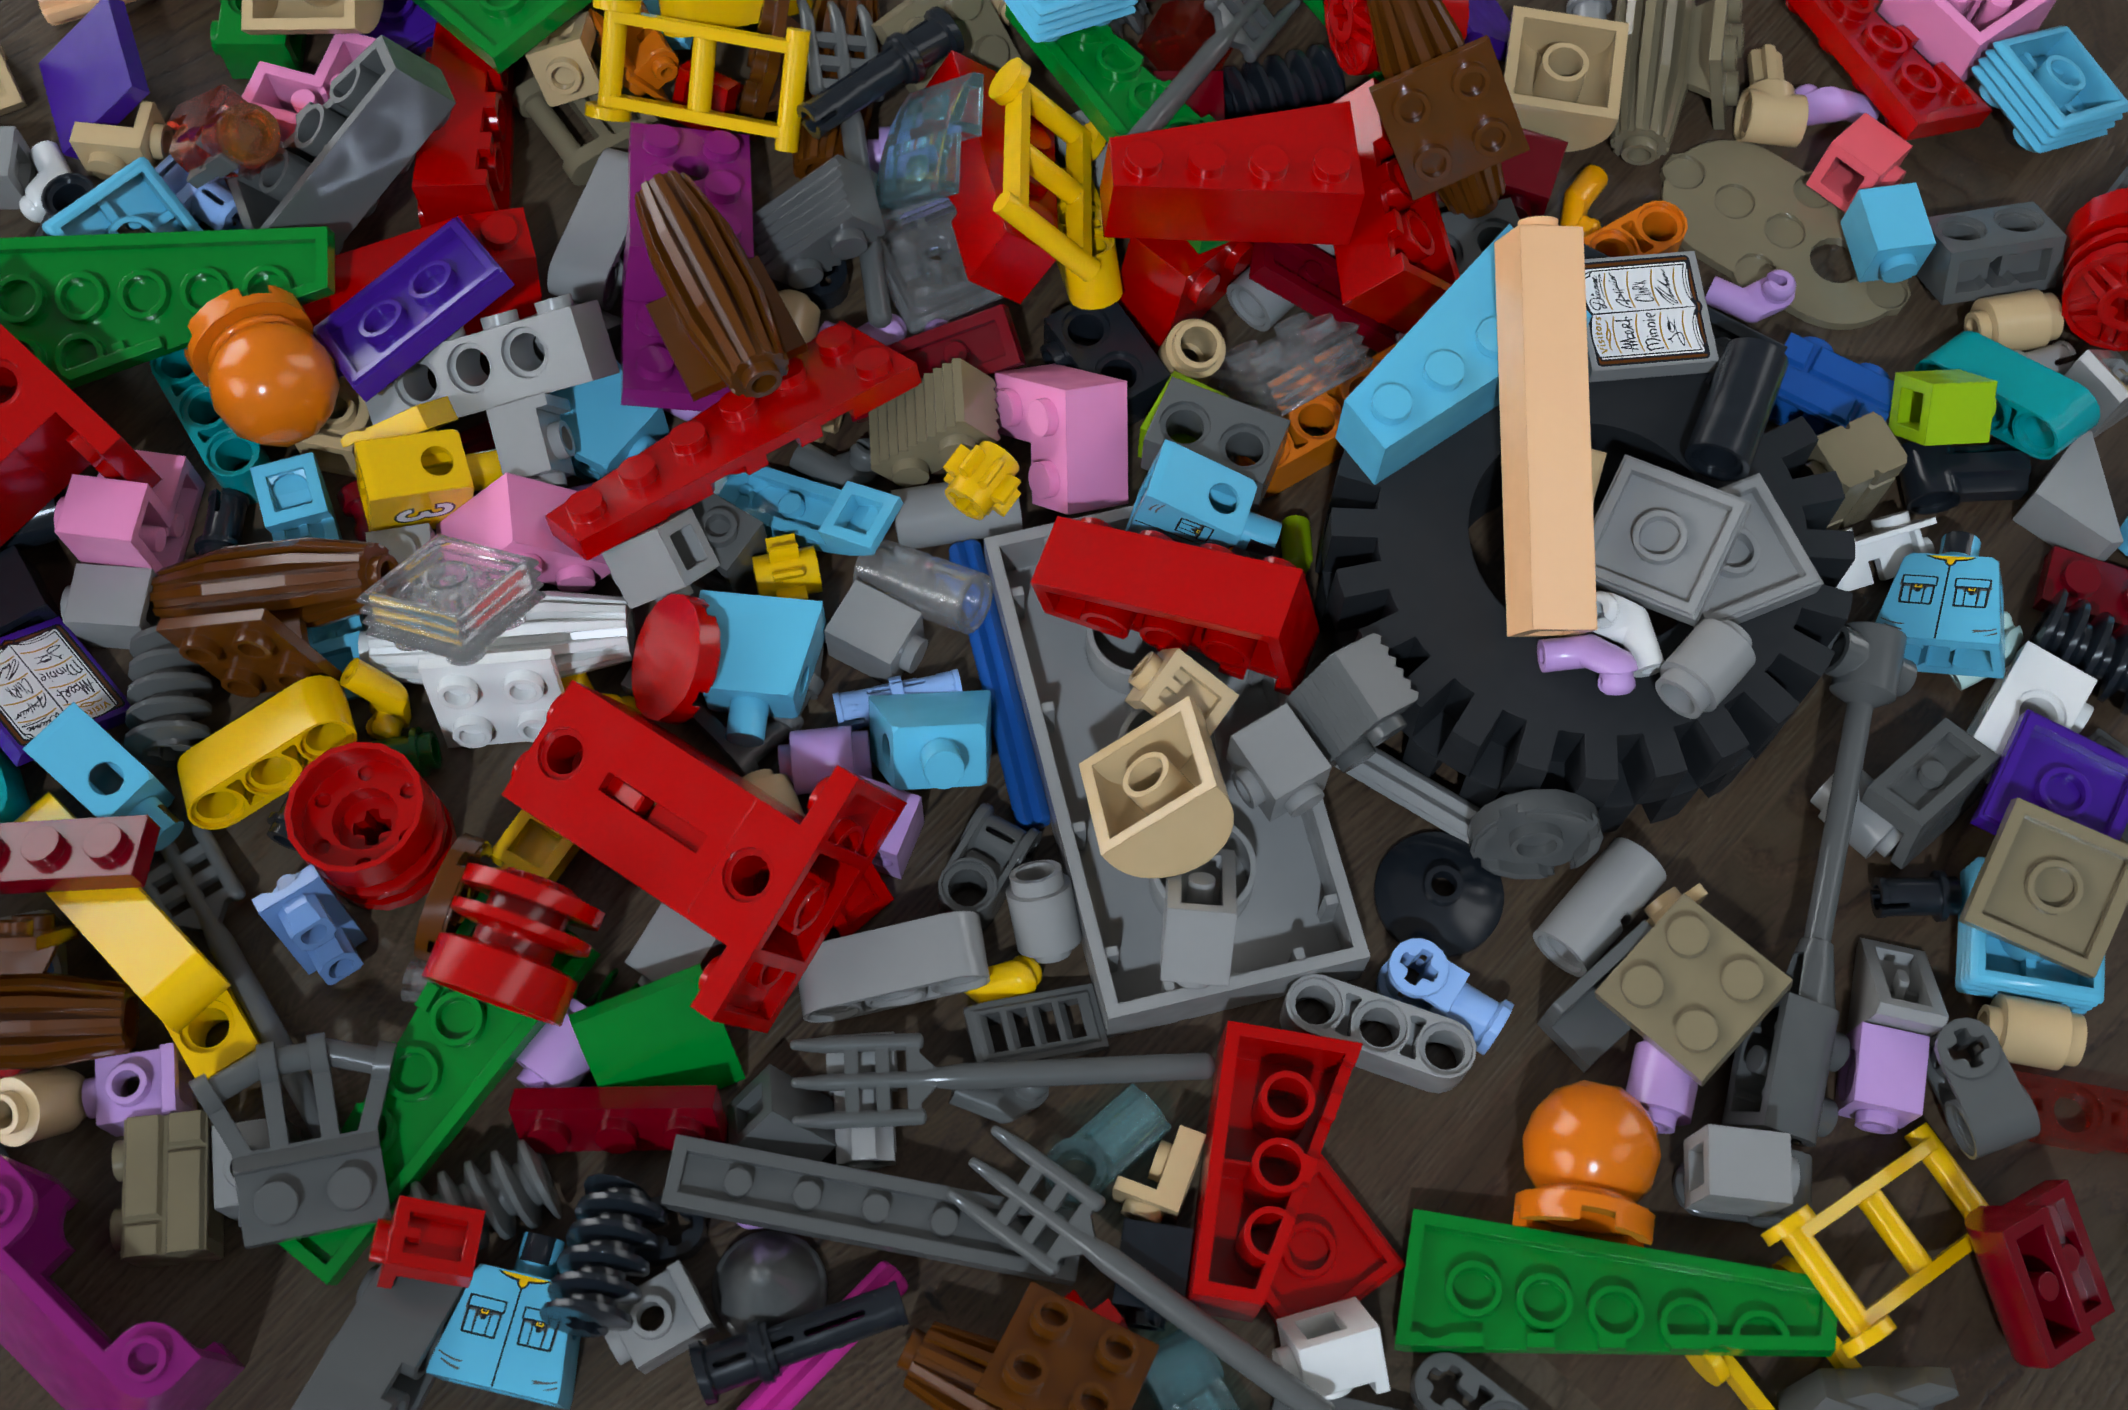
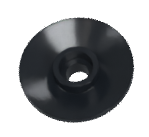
M1447 832L1420 833L1399 842L1387 853L1375 877L1373 892L1375 908L1387 932L1398 943L1411 938H1423L1431 941L1443 951L1446 958L1466 954L1484 943L1495 930L1503 912L1504 888L1501 877L1482 868L1481 859L1478 857L1473 858L1469 844ZM1436 878L1447 879L1452 884L1454 893L1450 896L1436 894L1432 889L1431 881Z

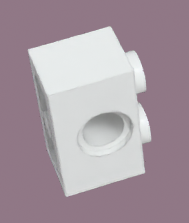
M2027 641L2016 652L2010 665L2005 668L2004 679L1997 678L1966 732L2000 757L2019 716L2027 709L2079 734L2094 711V707L2086 703L2098 680L2032 642ZM1997 761V763H1996V765H1995V767H1994L1992 773L1990 774V776H1989V778H1988V780H1987V782H1986L1987 784L1989 783V781H1990V779H1991V777H1992V774H1993V772H1994V770H1995V768H1996V766H1997V764H1998V761Z

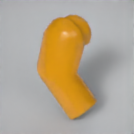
M1596 165L1585 167L1564 193L1560 226L1583 227L1584 238L1602 228L1599 220L1587 216L1591 204L1608 183L1607 174L1601 167Z

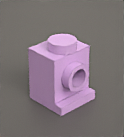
M175 1043L161 1044L160 1049L95 1059V1077L86 1078L82 1084L83 1108L89 1119L96 1118V1126L115 1137L124 1136V1120L127 1118L157 1114L168 1115L169 1113L197 1110V1098L188 1084L189 1081L194 1079V1076ZM139 1080L140 1083L136 1092L128 1096V1082Z

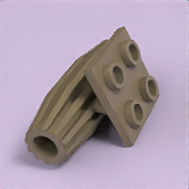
M1695 0L1617 1L1614 21L1629 23L1619 119L1614 131L1610 135L1611 148H1614L1616 155H1621L1624 161L1633 165H1647L1660 159L1661 155H1666L1671 146L1688 90L1711 99L1713 130H1725L1727 106H1738L1740 72L1736 71L1737 59L1743 57L1744 23H1741L1743 0H1710L1696 6Z

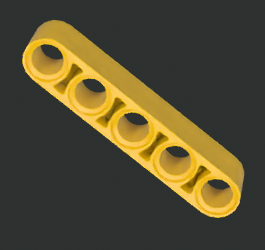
M47 792L13 822L77 818L51 792ZM142 887L45 892L138 997L175 1033L178 1034L231 986V983Z

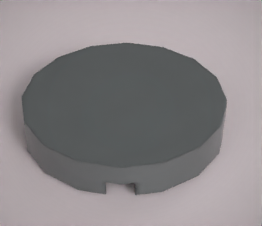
M1531 789L1505 795L1484 805L1471 818L1468 829L1469 847L1473 858H1480L1482 868L1490 873L1511 879L1547 878L1548 876L1555 875L1554 866L1570 862V869L1578 868L1599 851L1604 837L1601 818L1595 804L1581 795L1559 789Z

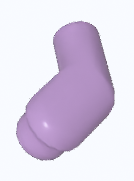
M1781 269L1769 272L1766 277L1744 288L1715 276L1705 296L1706 304L1748 323H1756L1785 310L1791 304L1795 297L1796 281L1791 273Z
M1596 635L1569 636L1538 641L1537 656L1542 672L1589 669L1599 673L1598 688L1606 695L1611 696L1629 694L1636 686L1633 672L1638 670V666L1632 653Z

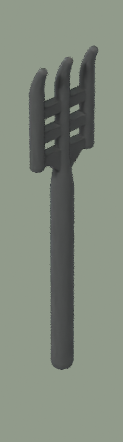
M797 0L801 29L811 31L807 76L809 91L812 95L816 96L879 54L876 33L871 26L873 20L863 4L857 6L861 36L846 34L843 16L834 1L831 0L827 3L830 17V33L816 31L815 20L809 4L806 0ZM819 48L834 49L835 56L819 54ZM849 51L864 52L865 59L850 58ZM822 71L837 72L838 79L823 78ZM885 94L875 100V102L882 101L885 98ZM859 111L840 124L845 158L869 169L871 173L864 122ZM877 236L875 242L867 243L868 247L864 253L859 255L868 321L875 328H885L892 321V312L881 237Z
M1205 0V9L1214 16L1216 33L1201 46L1127 135L1164 129L1225 56L1229 47L1240 50L1246 62H1255L1300 6V0H1292L1274 16L1263 4L1265 0Z
M188 819L198 844L180 853L173 841L166 848L160 850L166 863L148 873L146 885L142 888L183 932L189 930L204 934L211 955L223 976L231 983L230 988L261 1043L274 1041L276 1048L294 1045L235 938L223 924L228 905L233 901L242 900L246 896V891L212 831L201 829L193 825ZM207 858L211 865L193 875L190 868ZM175 877L178 885L160 895L157 888ZM220 880L223 888L205 897L202 890ZM187 900L191 907L173 917L169 910ZM309 1070L280 1075L281 1081L314 1139L321 1138L313 1077Z
M921 1033L794 1039L790 1042L792 1050L825 1054L844 1053V1073L794 1077L791 1080V1086L817 1091H845L846 1111L796 1115L792 1118V1124L794 1126L817 1129L924 1125L927 1121V1113L922 1108V1103L936 1088L983 1090L1204 1080L1214 1075L1216 1063L1211 1054L1200 1052L974 1062L935 1067L920 1054V1049L924 1045V1037ZM906 1050V1071H889V1051ZM858 1052H875V1072L858 1073ZM891 1088H907L908 1108L891 1109ZM876 1089L877 1110L860 1111L859 1090Z
M997 1125L991 1128V1134L1031 1166L1019 1184L1006 1174L975 1157L969 1160V1166L1009 1198L997 1216L984 1206L953 1189L947 1192V1198L974 1222L1049 1277H1054L1059 1273L1061 1269L1060 1262L1063 1258L1084 1255L1103 1274L1289 1409L1336 1410L1329 1400L1132 1258L1097 1238L1092 1215L1103 1208L1105 1198L1016 1135ZM1043 1176L1056 1184L1044 1202L1032 1194ZM1069 1194L1081 1202L1070 1220L1057 1212ZM1023 1208L1034 1217L1021 1234L1010 1225ZM1047 1226L1059 1234L1048 1253L1035 1244Z

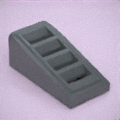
M1092 983L992 1000L963 1007L964 1021L975 1062L1065 1059L1109 1049L1108 1039ZM1078 1004L1086 1033L1085 1037L1073 1038L1065 1007ZM1053 1012L1060 1041L1047 1042L1040 1013ZM1027 1017L1034 1046L1021 1048L1015 1020ZM1001 1023L1008 1051L995 1053L989 1026Z

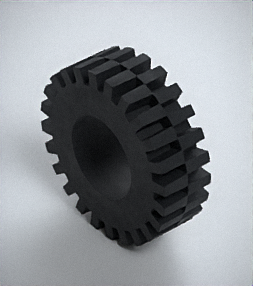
M1715 343L1720 361L1725 348ZM1714 372L1589 382L1591 449L1607 453L1594 499L1595 503L1602 504L1625 454L1716 489L1737 482L1720 481L1706 477L1695 471L1685 459V451L1709 391V383ZM1499 405L1376 485L1372 483L1347 451L1344 450L1316 556L1315 573H1320L1322 576L1315 601V615L1320 631L1335 630L1329 655L1371 633L1381 636L1380 644L1389 647L1388 655L1396 658L1395 666L1404 669L1403 678L1411 680L1410 689L1419 692L1418 700L1401 714L1407 723V726L1401 731L1409 737L1402 762L1428 778H1431L1442 763L1466 775L1459 796L1480 808L1494 801L1500 791L1513 794L1531 789H1559L1581 795L1595 804L1601 818L1603 833L1616 831L1637 804L1642 805L1650 824L1679 814L1699 788L1710 798L1728 786L1752 757L1757 759L1829 666L1835 651L1829 649L1828 646L1848 620L1853 598L1852 592L1836 588L1855 561L1853 531L1825 530L1845 499L1842 484L1836 471L1797 478L1819 440L1803 416L1763 434L1747 477L1760 473L1824 584L1815 594L1738 624L1748 633L1752 640V649L1755 653L1756 662L1714 711L1703 712L1696 719L1679 715L1662 701L1655 688L1656 681L1661 677L1660 672L1648 677H1634L1636 686L1629 694L1606 695L1598 688L1599 673L1586 668L1542 672L1540 670L1537 656L1538 641L1550 639L1551 637H1507L1506 608L1495 598L1479 573L1473 558L1469 539V528L1483 515L1503 505ZM1677 620L1675 627L1656 637L1664 662L1694 630L1693 626Z

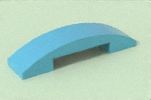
M313 452L250 468L264 525L271 532L273 541L305 537L343 540L320 467ZM362 614L323 627L307 628L310 646L342 673L354 658H359V633L366 631ZM344 688L347 701L361 698Z
M764 467L751 475H748L746 472L729 474L714 482L715 490L713 492L762 521L767 536L776 537L794 533L798 546L807 547L814 545L817 551L848 556L874 555L904 504L899 496L847 481L843 489L840 490L769 467Z

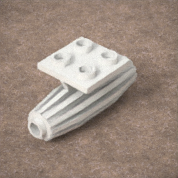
M539 591L449 598L371 618L368 630L359 633L358 651L359 658L397 681L424 685L448 748H480L492 744L533 743L546 723L549 707L560 694L565 692L561 678L632 661L636 645V630L633 609L629 608L624 597L562 591Z

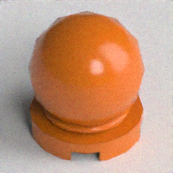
M268 285L269 293H255L247 296H242L238 288L228 290L207 302L190 319L188 328L192 337L187 346L188 349H184V356L193 372L204 386L209 387L214 410L238 437L260 445L290 447L317 435L335 409L340 384L334 360L325 347L313 336V324L304 308L293 293L275 285Z
M1582 1080L1554 1089L1532 1112L1523 1134L1524 1170L1535 1188L1526 1189L1515 1194L1512 1225L1550 1232L1555 1230L1586 1238L1644 1247V1243L1652 1245L1655 1215L1637 1203L1652 1189L1660 1164L1661 1150L1658 1128L1641 1103L1621 1087Z

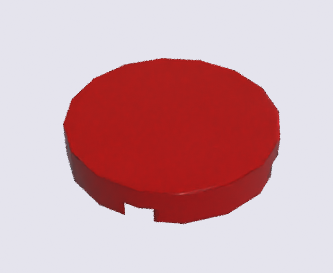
M671 593L657 602L644 621L636 641L632 660V692L636 707L646 719L676 725L692 718L700 708L699 706L692 705L697 699L699 692L708 693L714 684L721 655L720 628L716 616L707 615L706 609L709 607V604L704 599Z

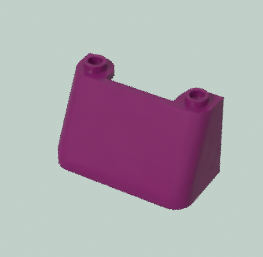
M0 1154V1344L65 1410H204L246 1367L222 1343L214 1341L204 1349L195 1348L179 1331L164 1323L149 1321L134 1325L113 1342L49 1277L76 1251L65 1239L63 1223L66 1212L70 1211L79 1200L56 1177Z

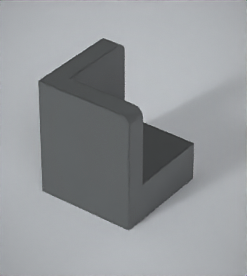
M769 1064L727 1105L728 1144L821 1162L837 1147L835 1129L794 1126L792 1118L796 1115L834 1112L833 1101L817 1090L792 1087L791 1080L794 1077Z

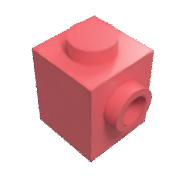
M1865 112L1832 141L1806 182V185L1846 213L1859 189L1899 185L1907 173L1899 166L1913 146Z

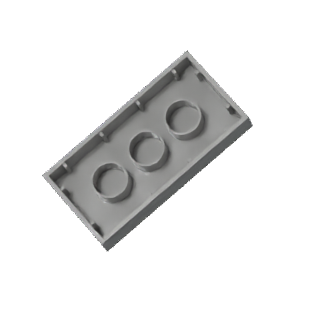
M1133 506L1073 519L1080 521L1084 517H1093L1107 522L1113 528L1126 530ZM1054 523L984 538L985 562L1050 811V823L1063 873L1071 879L1082 933L1081 943L1107 1039L1175 1023L1184 1019H1191L1287 995L1295 981L1302 976L1310 974L1325 975L1343 982L1361 978L1371 956L1323 799L1300 816L1292 818L1286 812L1269 822L1259 806L1252 809L1240 797L1232 780V774L1235 771L1226 760L1231 735L1274 711V708L1279 706L1288 695L1274 691L1277 681L1275 678L1247 669L1244 680L1218 672L1219 663L1211 660L1204 654L1188 649L1185 652L1188 656L1239 694L1237 700L1210 736L1234 814L1232 832L1222 849L1235 850L1237 919L1229 987L1210 985L1202 989H1191L1183 987L1176 982L1160 981L1166 878H1141L1126 874L1114 868L1101 856L1079 768V763L1153 718L1144 709H1134L1125 702V699L1134 687L1128 683V679L1137 664L1149 652L1153 651L1156 655L1159 652L1157 648L1146 643L1141 638L1139 632L1130 629L1128 637L1123 640L1044 612L1030 582ZM1236 547L1233 550V553L1236 555L1250 558L1247 551Z

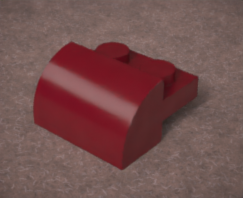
M2068 1179L2044 1180L2004 1205L1979 1206L1970 1212L1965 1218L1964 1223L2013 1360L2026 1367L2052 1369L2095 1341L2091 1326L2115 1312Z

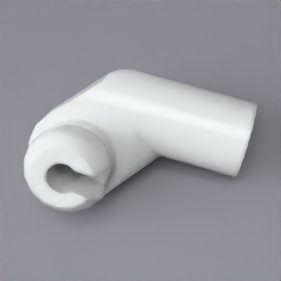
M48 140L37 143L30 151V157L38 174L25 188L26 195L22 196L19 201L22 214L35 223H41L46 214L41 201L44 187L58 175L72 173L57 143Z
M1596 592L1598 630L1593 632L1623 646L1626 651L1632 653L1638 666V670L1633 672L1634 677H1648L1660 672L1664 659L1646 609L1614 593Z

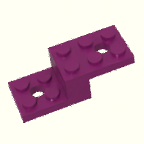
M630 122L628 140V225L622 270L621 405L703 412L717 403L723 395L731 390L726 387L697 401H693L648 313L646 304L667 295L650 263L635 208L636 202L634 197L636 192L641 190L640 185L644 181L654 178L653 175L657 173L665 174L668 173V170H676L678 174L683 172L687 175L696 176L701 180L693 182L731 225L748 259L753 258L750 135L729 133L721 130L707 131L670 127L664 124L652 125Z

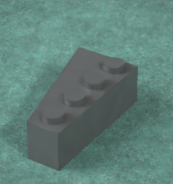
M380 35L331 81L330 99L323 105L309 102L296 114L295 131L284 142L272 137L258 150V158L263 161L251 173L246 172L242 177L234 173L227 180L243 229L327 226L335 233V255H338L342 250L344 240L362 219L368 218L374 212L380 196L397 175L404 174L410 168L415 158V153L432 132L441 129L446 124L456 101L442 70L383 35Z
M381 1264L374 1265L360 1284L356 1296V1305L340 1331L329 1343L322 1360L291 1410H421L437 1378L426 1373L429 1361L465 1288L399 1276L395 1277L391 1289L377 1287Z

